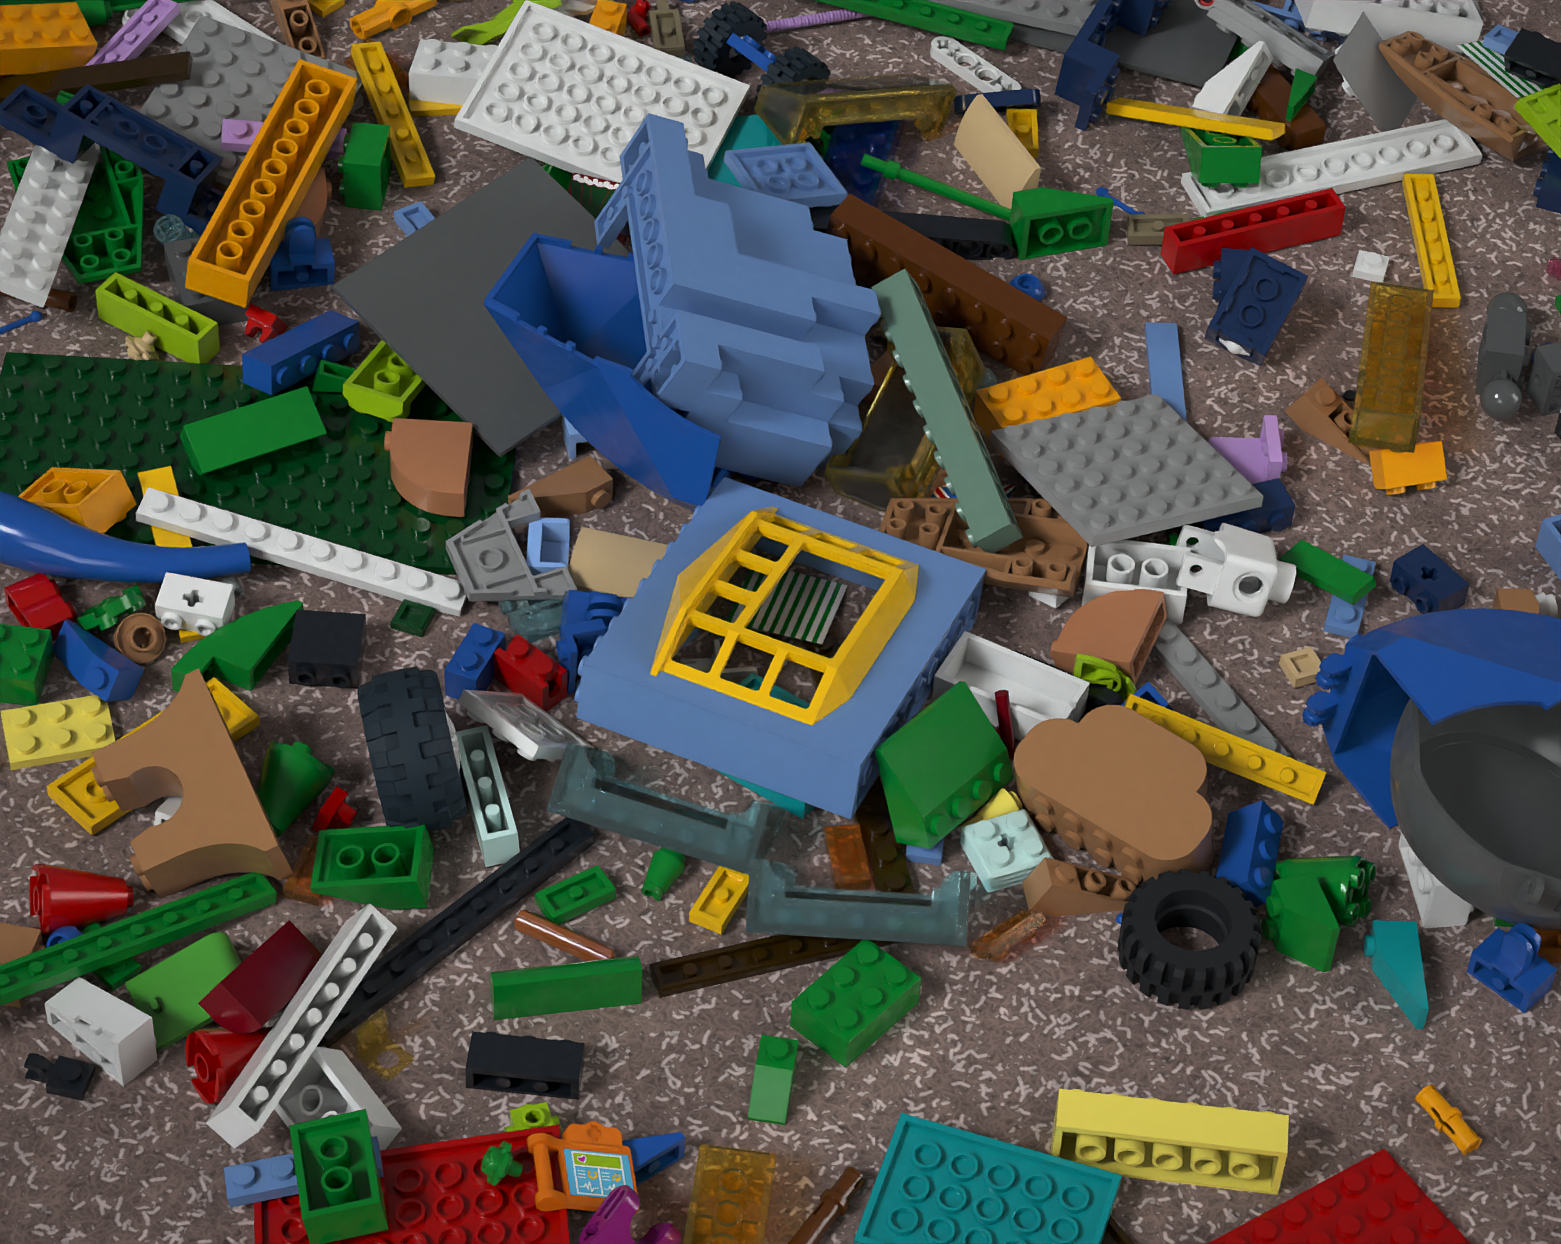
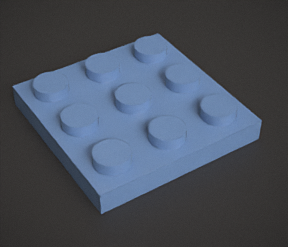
M810 142L725 151L724 162L742 188L809 207L838 205L847 197L848 193Z

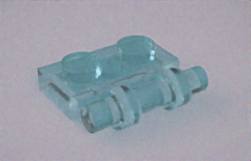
M563 599L505 600L499 602V609L502 615L508 614V623L515 635L519 634L531 643L560 633Z

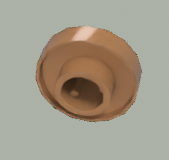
M146 613L130 614L123 618L116 626L113 636L114 646L119 653L134 663H148L158 658L164 650L166 643L165 629L161 622L153 615Z

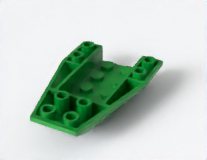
M100 145L101 163L95 164L61 258V262L78 284L107 279L115 272L120 275H128L141 272L144 179L138 164L128 161L116 152ZM30 157L7 161L15 192L18 190Z

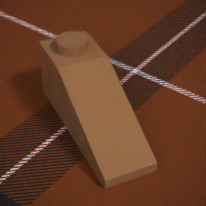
M588 456L509 495L508 505L517 500L521 492L530 489L541 512L540 518L587 513L595 508L602 509L613 500V478L591 456Z

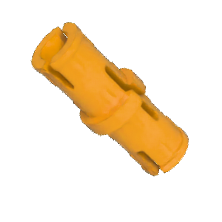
M1434 1084L1424 1087L1416 1095L1415 1101L1435 1121V1128L1440 1133L1444 1131L1463 1156L1480 1146L1482 1139L1462 1119V1112L1458 1107H1452L1439 1093Z

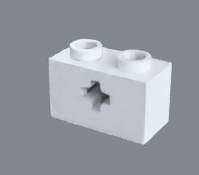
M166 572L155 603L156 618L161 622L162 626L168 629H183L208 636L230 622L235 606L234 588L232 584Z

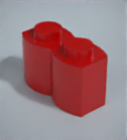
M37 573L4 587L6 604L23 627L51 630L52 642L57 639L64 620L69 619L72 622L77 620V614L71 602H65L61 598L58 584L54 579L49 580L45 574Z

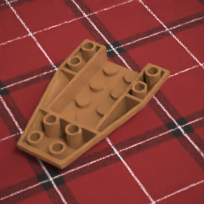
M1407 31L1380 42L1378 47L1380 52L1407 87L1433 111L1466 134L1513 162L1537 151L1545 144L1536 131L1513 108L1520 98L1513 96L1474 61L1425 39L1421 34L1414 31Z
M891 498L878 530L985 568L984 584L1070 598L1075 597L1089 546L1045 499L1007 498L1023 538L995 553L984 552L979 546L976 548L972 546L965 530L969 529L968 523L961 519L955 508V504L959 502L957 498Z

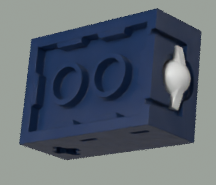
M1251 247L1208 325L1204 339L1249 362L1262 366L1302 293L1308 275Z

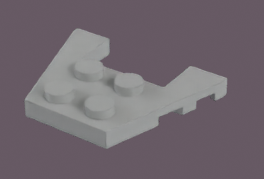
M530 489L521 492L519 498L509 505L504 503L496 508V513L486 520L481 521L479 519L446 541V551L469 601L563 599L569 590L577 591L566 566L533 576L511 531V528L540 520L541 512Z

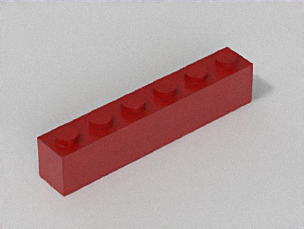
M1333 188L1167 226L1164 228L1160 255L1174 275L1212 266L1214 260H1220L1222 248L1250 250L1253 247L1262 253H1267L1338 236L1341 234L1346 207Z

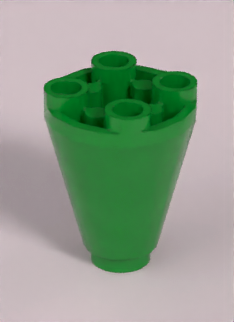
M277 741L271 742L264 755L256 792L277 837H280L327 788L335 774L333 767L320 762L312 756L313 750L308 745L297 741L292 746Z
M1357 855L1287 858L1285 861L1278 860L1276 862L1273 880L1314 872L1337 923L1353 927L1359 917L1366 919L1369 916L1372 899L1368 897L1370 884L1375 879L1377 865L1374 862L1368 861L1367 857Z

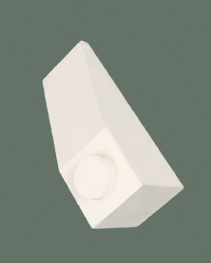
M1258 41L1209 79L1201 92L1196 95L1192 105L1193 109L1240 116L1273 60L1265 42Z

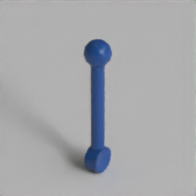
M1104 187L1096 189L1097 196L1112 198L1113 204L1127 213L1145 214L1142 211L1137 212L1108 194V189Z
M35 310L28 317L0 327V334L32 321L39 322L42 320V313Z

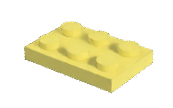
M97 695L0 711L11 770L93 756L92 752L115 742L108 702Z

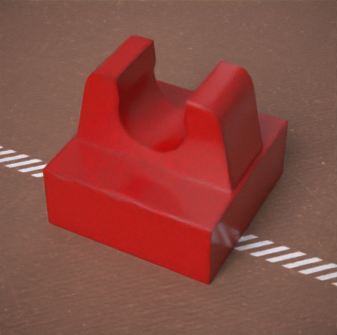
M250 304L245 313L249 318L245 334L252 338L258 331L262 330V335L259 338L261 343H265L277 335L285 333L288 328L277 315L256 305Z
M336 786L320 809L311 829L319 832V830H327L329 827L334 829L350 828L357 812L345 803L349 793Z

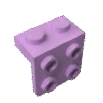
M1264 415L1260 438L1211 437L1208 441L1251 484L1276 478L1280 479L1281 472H1286L1287 452H1282L1281 450L1284 446V429H1279L1277 415Z

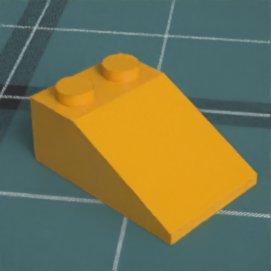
M51 467L18 496L79 525L103 534L115 523L122 521L126 517V513L136 505L121 470Z

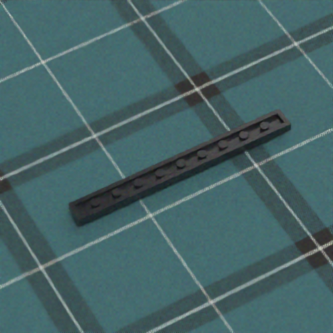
M570 814L372 964L320 1042L325 1047L330 1048L595 843V834Z

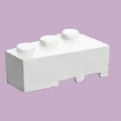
M78 977L45 1002L48 1024L123 1087L157 1061V1040L154 1036L152 1017L88 981Z

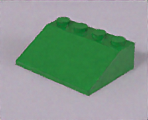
M963 681L956 683L874 749L896 842L931 849L993 797L1001 788L1014 779L1006 746L966 682Z

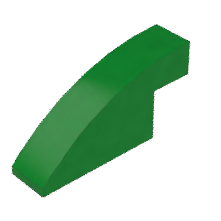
M296 600L263 608L220 627L202 639L171 668L173 690L179 692L185 674L199 668L205 682L217 677L252 691L290 643L296 611L304 610L303 602Z

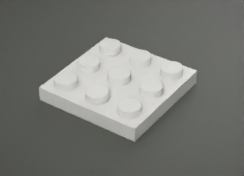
M463 690L457 701L468 709L467 715L480 723L488 724L493 728V735L503 741L512 742L518 747L517 752L528 760L546 759L555 762L556 759L571 763L574 760L588 761L596 750L521 693Z

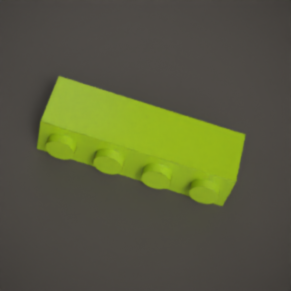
M115 272L95 290L99 319L135 337H143L145 332L149 330L158 337L153 344L155 347L187 363L207 364L220 351L218 322Z

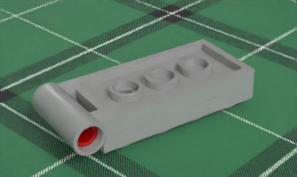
M1195 0L1198 7L1209 10L1207 16L1217 22L1216 26L1220 30L1228 34L1234 32L1242 37L1241 42L1247 47L1251 48L1258 41L1265 42L1273 57L1272 62L1280 66L1282 63L1292 69V75L1295 74V69L1297 68L1318 77L1325 71L1334 56V53L1250 0Z

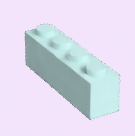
M488 726L457 731L456 735L461 754L460 776L485 867L506 863L520 852L518 832Z

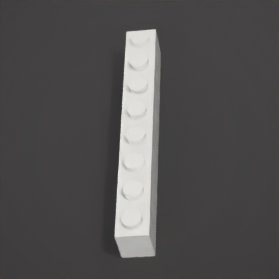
M368 904L344 923L206 1122L210 1128L234 1149L260 1131L397 929L371 904Z

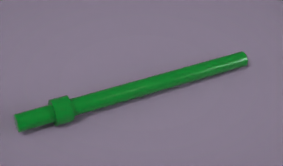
M866 153L862 158L860 165L883 173L882 177L893 181L895 178L1010 222L1011 209L902 168L900 163L889 159L887 162Z

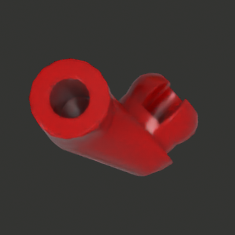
M637 0L636 4H633L626 17L628 24L639 37L651 33V27L646 22L649 15L648 11L651 9V4L647 0Z

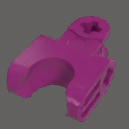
M622 1185L614 1188L582 1230L579 1243L679 1244L681 1233L671 1223H658L652 1226L643 1238L634 1241L630 1234V1224L635 1212L639 1209L640 1200L637 1193L631 1187Z

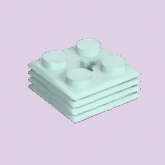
M1025 809L979 821L961 828L960 844L987 892L1020 884L1045 857L1054 859Z

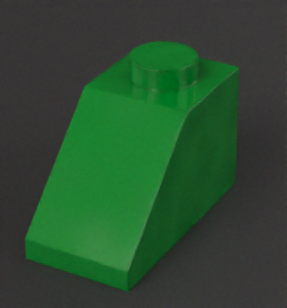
M761 1034L748 1120L785 1125L797 1066L799 1040Z

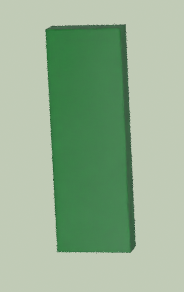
M1302 539L1279 558V561L1294 564L1297 576L1351 605H1355L1376 587L1375 577Z

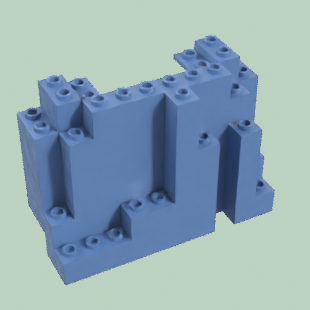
M648 113L619 156L623 180L594 221L597 246L609 249L619 233L631 236L647 349L646 354L633 370L632 375L646 390L671 410L694 424L722 436L715 467L801 488L808 477L814 474L816 467L832 469L839 459L844 457L846 450L854 440L858 439L861 435L863 425L860 420L858 405L866 394L871 392L874 385L865 334L880 318L881 308L878 305L876 291L856 285L847 239L813 230L814 224L811 221L809 206L709 179L708 171L705 169L703 154L687 149L688 139L685 136L684 123Z

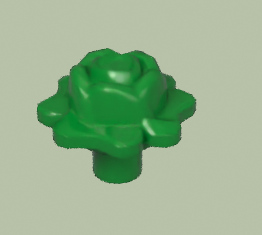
M502 1141L499 1147L490 1146L484 1154L481 1171L487 1175V1183L496 1186L507 1175L514 1178L520 1176L523 1164L513 1160L512 1153L510 1152L512 1144Z

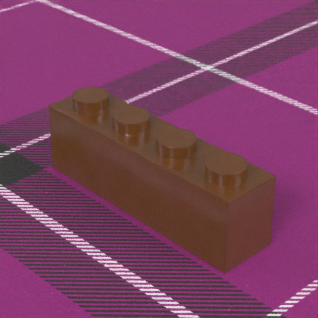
M1270 64L1247 103V110L1253 111L1260 120L1285 123L1284 134L1276 138L1280 147H1285L1288 151L1322 145L1326 124L1307 103L1304 104L1291 122L1286 120L1292 86Z

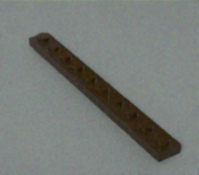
M836 632L827 633L822 645L802 640L803 649L827 658H833L840 648ZM809 668L815 689L817 690L824 673ZM878 776L853 816L880 907L915 903L916 893L901 844L896 842L885 792L880 776Z

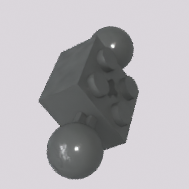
M1512 292L1499 293L1488 303L1487 317L1478 350L1475 394L1481 395L1480 403L1484 412L1495 419H1507L1518 412L1522 403L1520 390L1523 387L1525 371H1521V368L1528 366L1530 358V348L1525 347V345H1529L1532 326H1526L1527 306L1519 295Z

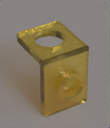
M380 1009L357 1028V1058L385 1080H391L413 1061V1057L388 1038L387 1012L383 1009ZM392 1051L399 1056V1062L392 1068H383L377 1063V1057L382 1052Z

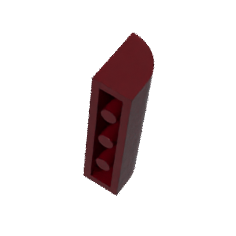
M288 920L216 985L198 1004L216 1023L231 1032L240 1034L255 1032L294 997L322 957V954Z

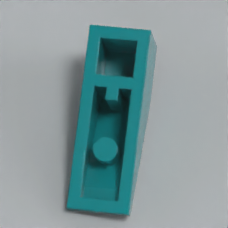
M1373 920L1370 935H1364L1363 954L1365 957H1370L1373 972L1416 1029H1424L1429 1007L1417 921Z

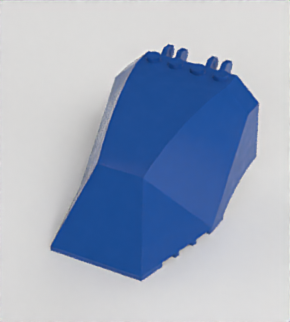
M532 233L484 299V306L543 391L562 415L592 446L623 472L651 491L694 512L698 505L702 506L708 499L709 491L712 487L716 488L724 477L731 479L735 472L715 467L722 438L721 435L704 429L671 410L646 390L632 375L633 370L647 352L633 253L629 252L628 257L604 253L602 246L595 245L594 251L571 246L572 240ZM738 473L741 478L746 480L758 481L759 477Z
M1487 608L1454 609L1401 619L1379 627L1365 635L1362 633L1357 634L1346 643L1344 655L1332 653L1321 661L1319 666L1320 672H1317L1315 680L1320 688L1324 690L1331 689L1330 693L1319 690L1314 695H1311V697H1308L1306 702L1307 708L1304 709L1302 717L1303 723L1310 727L1322 724L1336 766L1389 829L1394 828L1399 824L1391 799L1390 757L1395 732L1409 699L1415 703L1432 725L1465 712L1493 706L1539 705L1547 711L1561 703V619L1515 610Z

